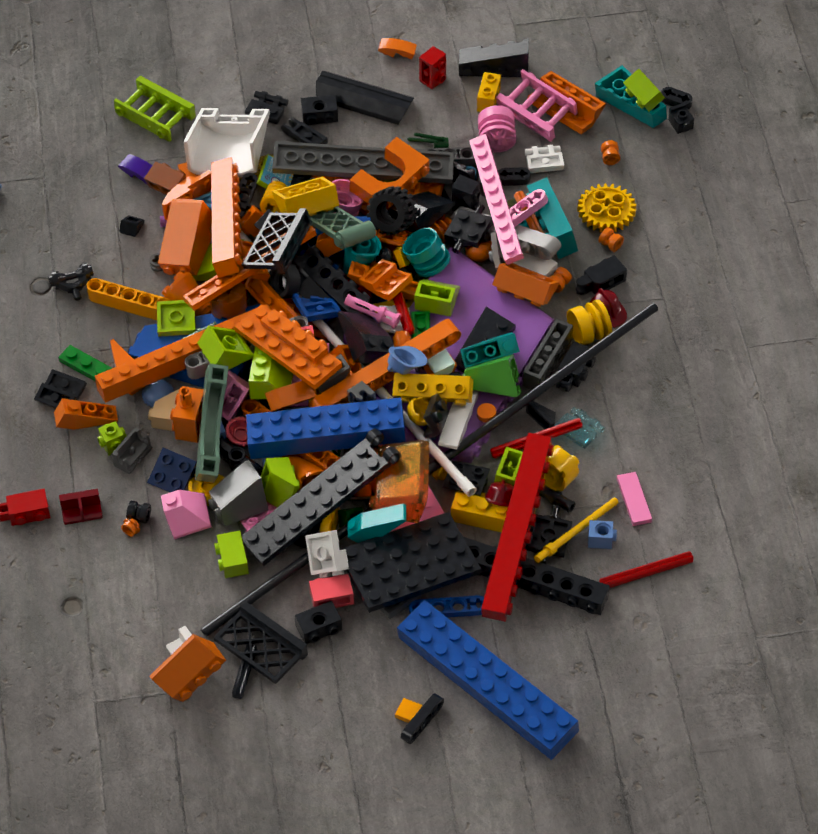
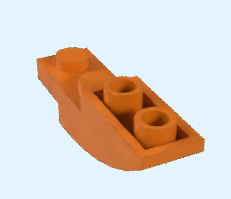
M210 170L197 177L189 176L171 189L162 203L165 220L168 219L172 198L193 200L211 190Z

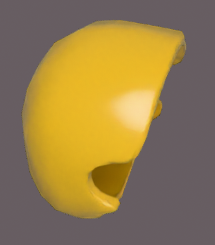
M423 397L413 398L407 406L409 419L419 426L427 425L423 416L429 402H424Z

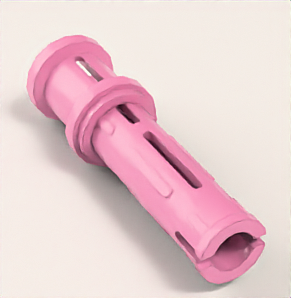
M350 294L347 295L344 301L345 306L376 318L378 323H386L392 329L397 327L401 318V313H393L387 310L386 307L379 308ZM358 303V304H360V305H363V306L369 308L370 310H367V309H365V308H363V307H360V306H358V305H356V304Z

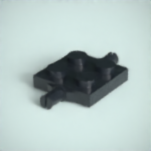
M479 204L475 212L459 209L444 234L445 240L456 243L452 249L454 253L457 252L459 254L463 246L476 248L480 246L493 223L492 217L482 215L485 210L484 205Z
M552 506L550 515L536 514L535 525L530 527V532H532L530 544L526 543L525 547L527 551L539 553L549 542L553 543L572 529L573 521L563 520L558 517L560 507L557 506L555 511V506ZM568 541L559 547L552 556L564 558ZM547 557L541 563L546 564Z

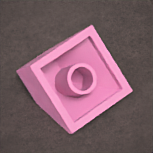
M177 490L161 496L164 514L174 539L212 527L204 493Z

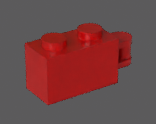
M45 488L6 496L7 502L0 504V522L10 520L12 526L51 518Z

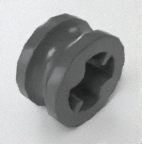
M160 253L153 254L149 259L151 269L156 272L163 270L159 264H156Z

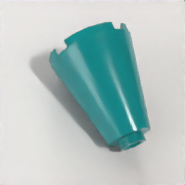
M377 236L344 249L343 272L347 278H349L347 275L352 261L369 266L378 256L381 250V242Z

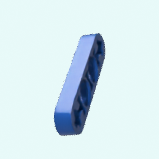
M476 595L418 599L410 603L409 613L411 614L416 607L426 600L433 607L436 605L443 606L444 609L441 613L447 618L482 615L481 608L484 597ZM467 603H470V609H467ZM476 603H480L481 608H477ZM455 604H462L464 608L457 611L453 606Z

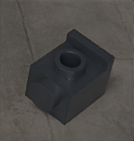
M686 103L669 108L668 120L677 134L694 128V118L687 109Z

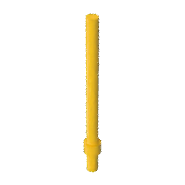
M612 498L553 543L549 542L543 547L541 552L534 556V560L539 563L547 556L550 557L555 554L559 547L588 527L589 520L596 521L619 503L618 499Z

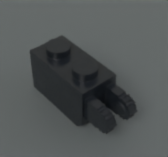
M615 255L605 258L600 263L584 270V275L576 280V292L579 295H584L591 291L593 294H596L600 288L610 290L626 281L627 268Z

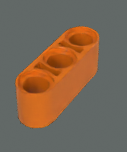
M299 381L266 392L265 395L271 412L310 400L317 396V392L304 381Z

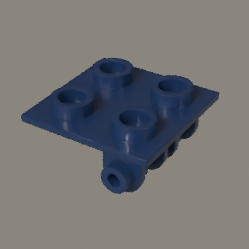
M163 447L147 483L170 493L177 490H185L191 475L195 476L196 474L195 466L197 461Z

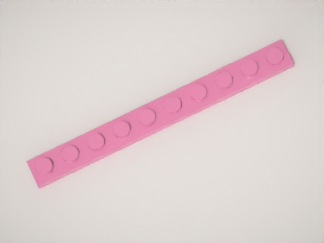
M484 134L469 141L504 261L509 265L523 259L524 256L487 135Z

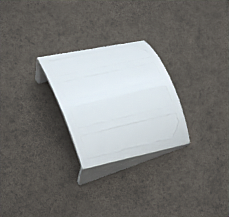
M201 108L184 140L188 171L200 175L207 170L211 171V162L232 157L233 162L238 164L239 178H242L246 173L257 172L270 110L252 109L250 115H219V108Z

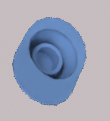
M400 346L388 349L390 355L388 357L387 370L389 372L406 375L412 369L427 364V357L417 348Z

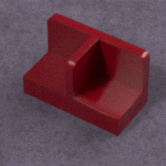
M98 488L59 495L64 525L103 518Z

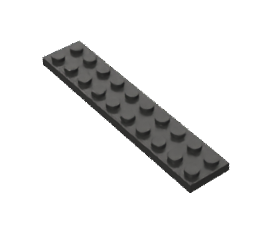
M275 141L272 173L352 178L358 171L363 169L377 180L396 181L403 176L399 168L384 159L385 148ZM417 150L430 159L429 173L419 179L418 182L452 184L454 152Z

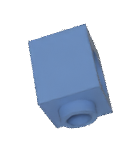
M589 520L588 548L612 549V541L617 539V530L613 529V521Z

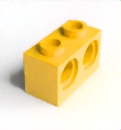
M484 72L477 95V112L497 105L496 97L501 90L500 74Z

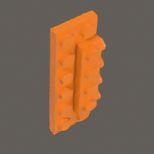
M261 304L234 326L235 332L315 390L343 367L342 362L328 352V345L324 340L320 339L318 341L315 339L314 334L310 330L304 331L301 329L300 324L296 320L290 321L282 310L279 312L275 309L270 311Z

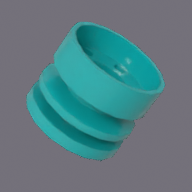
M422 228L412 233L404 241L405 243L402 246L403 253L419 276H434L449 264L451 259L450 253L434 229Z

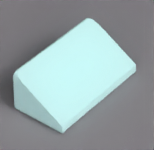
M446 349L427 359V364L435 375L450 374L455 366L454 360Z

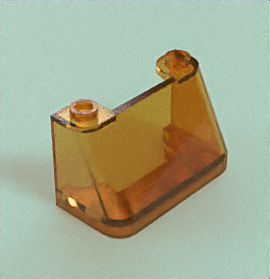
M418 440L378 445L373 450L380 457L383 456L387 448L393 446L401 453V458L396 464L391 465L377 477L376 492L370 498L369 507L372 510L405 504L406 522L418 523L428 499L429 441Z

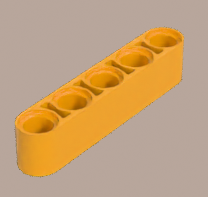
M97 278L87 282L90 301L153 320H157V302L170 301L165 297Z

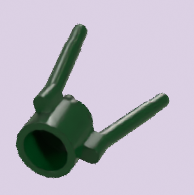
M414 133V136L421 138H407L408 141L434 143V148H449L448 137Z

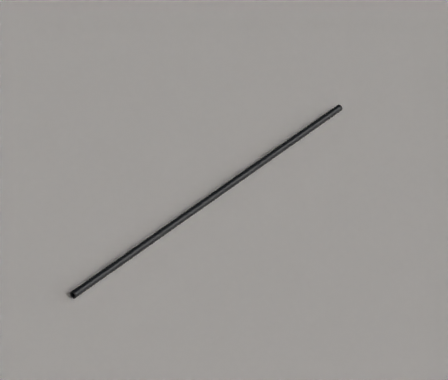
M651 303L464 438L457 450L450 448L444 455L449 460H452L658 311L657 305ZM435 459L416 474L421 472L423 477L427 478L442 466ZM371 505L363 512L372 511L374 508ZM348 523L337 530L339 541L348 535ZM308 551L201 628L202 633L207 637L232 619L240 611V606L245 601L250 605L308 564Z

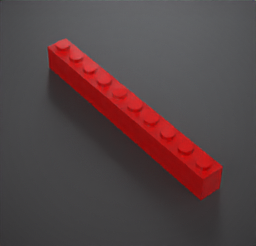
M528 433L481 608L482 617L506 622L507 615L512 614L513 603H511L512 597L517 595L518 585H516V581L521 579L523 567L520 566L521 562L526 560V543L530 544L532 532H530V527L534 526L536 522L535 508L539 509L541 502L539 493L544 491L546 481L543 479L544 474H548L550 468L548 459L554 453V445H552L551 437L533 433Z

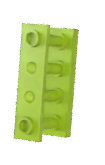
M142 76L136 79L137 91L125 102L114 99L115 112L119 116L127 118L169 142L172 140L170 129L182 117L191 121L196 117L194 104ZM142 95L150 98L138 110L131 107ZM154 103L163 105L152 117L144 114ZM168 110L176 112L165 125L158 122Z

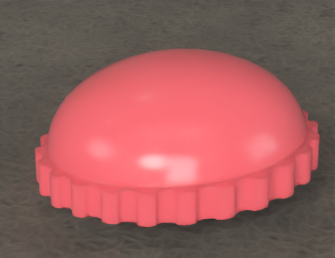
M239 416L228 421L225 428L228 440L235 446H248L246 418Z

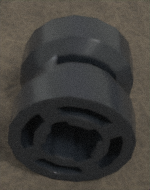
M131 500L127 507L126 518L129 520L137 519L141 523H147L151 514V505L147 503L139 504L137 501Z

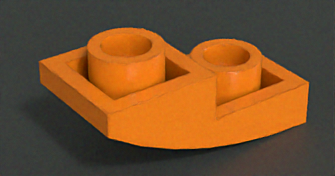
M382 38L378 51L393 58L398 53L412 60L417 44L401 39Z

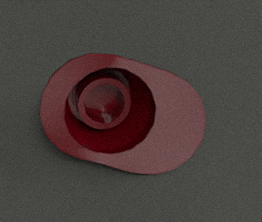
M600 288L590 303L594 300H600L608 311L612 327L621 326L627 319L625 308L613 291Z
M502 479L501 482H494L485 494V499L494 505L509 506L514 486L506 483L505 479Z

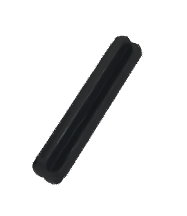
M249 644L246 645L244 652L250 651ZM252 644V651H257L255 644ZM244 660L241 661L232 690V697L238 699L243 698L252 668Z

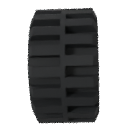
M391 186L372 195L373 198H370L368 201L370 205L367 206V210H369L367 218L370 217L376 231L380 230L379 233L395 235L413 225V220L417 217L415 213L418 212V208L414 206L417 203L416 200H412L413 195L407 194L408 190H401L399 186ZM388 201L397 208V220L392 219L387 213L386 205Z

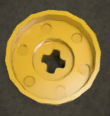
M600 300L586 303L585 309L582 306H577L567 311V323L573 325V339L575 342L588 345L593 343L594 338L601 340L612 332L610 316Z

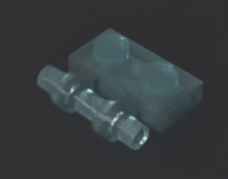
M573 407L570 413L574 416L566 413L555 426L580 418L587 425L583 424L582 428L563 435L585 449L597 437L595 430L602 433L605 427L596 418L592 419L584 410Z

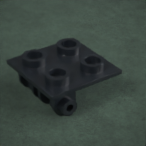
M452 461L463 476L467 477L477 490L474 495L481 496L484 486H487V477L490 469ZM447 473L442 488L463 492L456 481Z

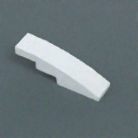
M473 390L472 403H466L465 406L455 405L453 402L438 446L458 449L467 430V424L472 416L479 391Z

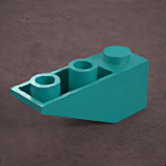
M512 332L460 349L465 368L520 352L515 333Z

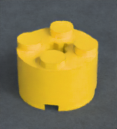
M555 445L553 456H549L548 462H550L549 472L544 474L543 479L546 480V486L561 492L578 476L579 460L576 456L570 455L567 451L563 450L561 446Z

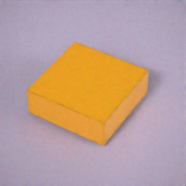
M403 698L395 713V718L409 723L421 709L422 705Z

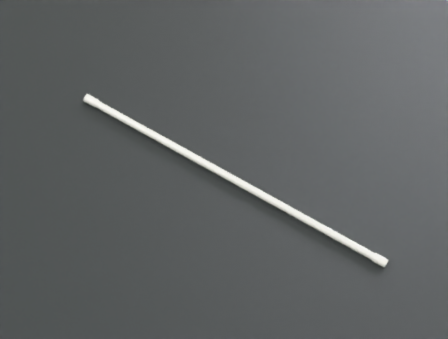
M241 230V233H239L241 239L252 242ZM283 277V278H282V282H283V287H284V289H285V287H286V279ZM323 320L311 321L335 348L338 345H345ZM383 386L375 391L381 399L393 398ZM403 409L404 425L456 481L461 490L468 497L474 495L477 490L467 477L463 476L430 438H424V431L409 419L408 414Z

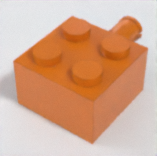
M182 386L179 389V393H177L175 398L176 407L175 409L172 408L170 419L173 420L172 431L175 432L177 440L198 443L203 389Z

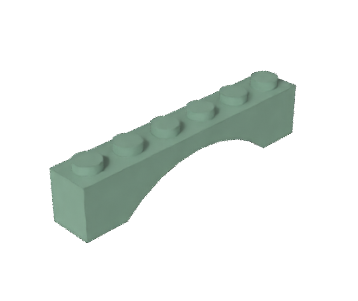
M209 363L205 371L195 474L196 481L214 483L218 477L220 427L227 386L228 366Z

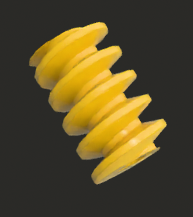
M272 181L268 184L260 202V208L263 213L268 209L273 213L276 211L281 213L272 191L287 187L286 184L281 181Z

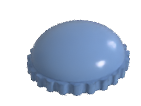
M158 380L143 388L142 398L147 406L153 407L155 401L174 392L169 382Z

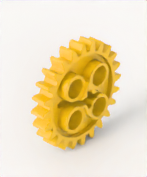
M605 183L604 187H601L597 184L596 189L591 186L590 191L585 190V194H581L580 199H578L577 212H579V217L582 218V223L587 222V227L592 225L593 230L600 228V232L610 227L614 232H617V228L623 230L624 225L629 226V222H633V217L636 215L635 198H632L631 193L627 194V189L621 191V186L614 188V184L608 187Z

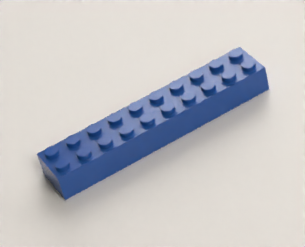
M426 600L397 627L400 640L549 759L552 760L579 732V724L576 718Z

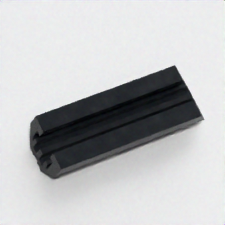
M322 71L316 80V96L335 95L337 107L399 125L414 97L328 71Z

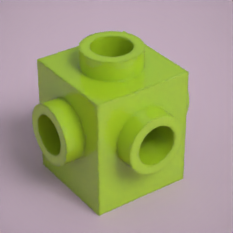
M116 421L98 428L99 437H97L101 448L104 447L108 456L127 437L124 428H119Z

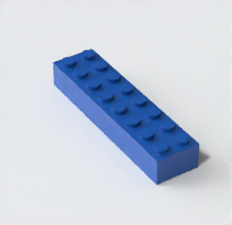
M401 397L246 414L247 443L250 459L354 448L374 428H377L384 435V440L380 445L406 442Z

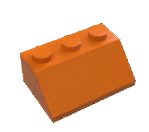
M502 263L498 266L492 285L496 286L500 292H511L515 298L520 300L526 298L531 300V304L541 307V305L549 303L560 281L514 263L509 265Z
M192 634L149 677L172 698L183 702L189 699L192 693L199 686L203 685L213 672L218 671L226 659L214 642Z

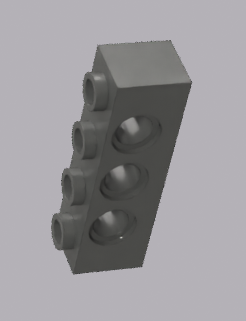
M559 319L554 321L523 371V386L534 389L549 378L572 340V324Z

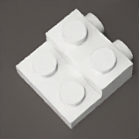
M337 530L305 536L311 575L319 574L320 578L342 575L344 570L349 569L346 549L340 550Z

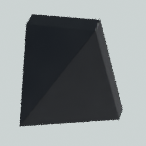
M535 401L526 405V413L544 430L555 426L556 412Z

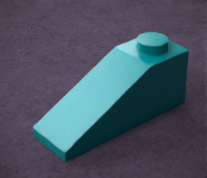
M398 504L360 513L348 521V538L359 543L374 537L384 536L406 522V505Z

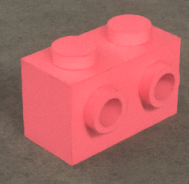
M349 574L317 578L309 581L313 607L329 601L333 602L335 608L354 604V593Z

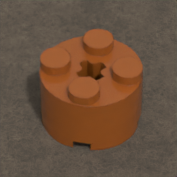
M240 282L211 300V313L218 319L226 317L227 320L245 313V309L248 308L245 285Z

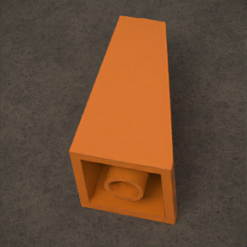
M172 198L158 264L164 273L173 275L181 271L183 274L190 272L192 276H197L212 239V211L204 200Z

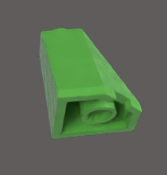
M514 354L470 366L464 370L463 376H470L474 380L473 390L510 397H518L521 394L520 385L516 386L519 372Z

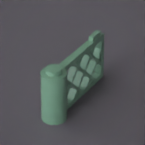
M338 206L334 207L331 211L322 210L317 212L316 215L310 216L312 220L311 226L333 238L335 245L340 249L351 247L376 236V229L371 221L362 222Z

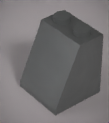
M249 460L243 462L209 491L211 499L208 500L210 509L214 510L217 520H221L224 526L269 511L262 479Z

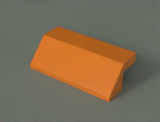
M552 71L540 78L542 82L567 98H572L577 104L578 113L574 115L568 111L559 120L561 123L579 134H583L592 128L605 108L606 103ZM541 94L532 105L540 109L549 98ZM554 103L545 113L553 117L562 106Z

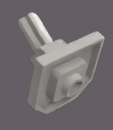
M493 232L490 233L492 251H489L490 262L494 263L497 271L499 264L505 261L497 233ZM528 242L520 243L522 253L529 252L530 246Z

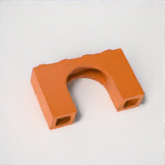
M396 137L385 147L384 159L399 168L403 176L393 182H383L361 169L350 179L349 191L370 205L368 201L370 198H373L372 195L385 188L399 186L401 190H409L416 186L419 179L429 173L430 159ZM388 201L386 210H389L393 203Z

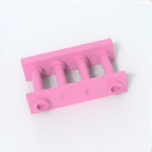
M522 69L520 71L522 83L509 96L499 93L496 97L497 106L509 108L516 120L551 142L555 138L554 126L568 111L576 115L578 113L577 104L572 98H567L537 79L533 73H528ZM528 85L535 89L522 105L514 102ZM541 94L549 98L536 113H531L527 110ZM554 103L562 106L549 122L540 119Z

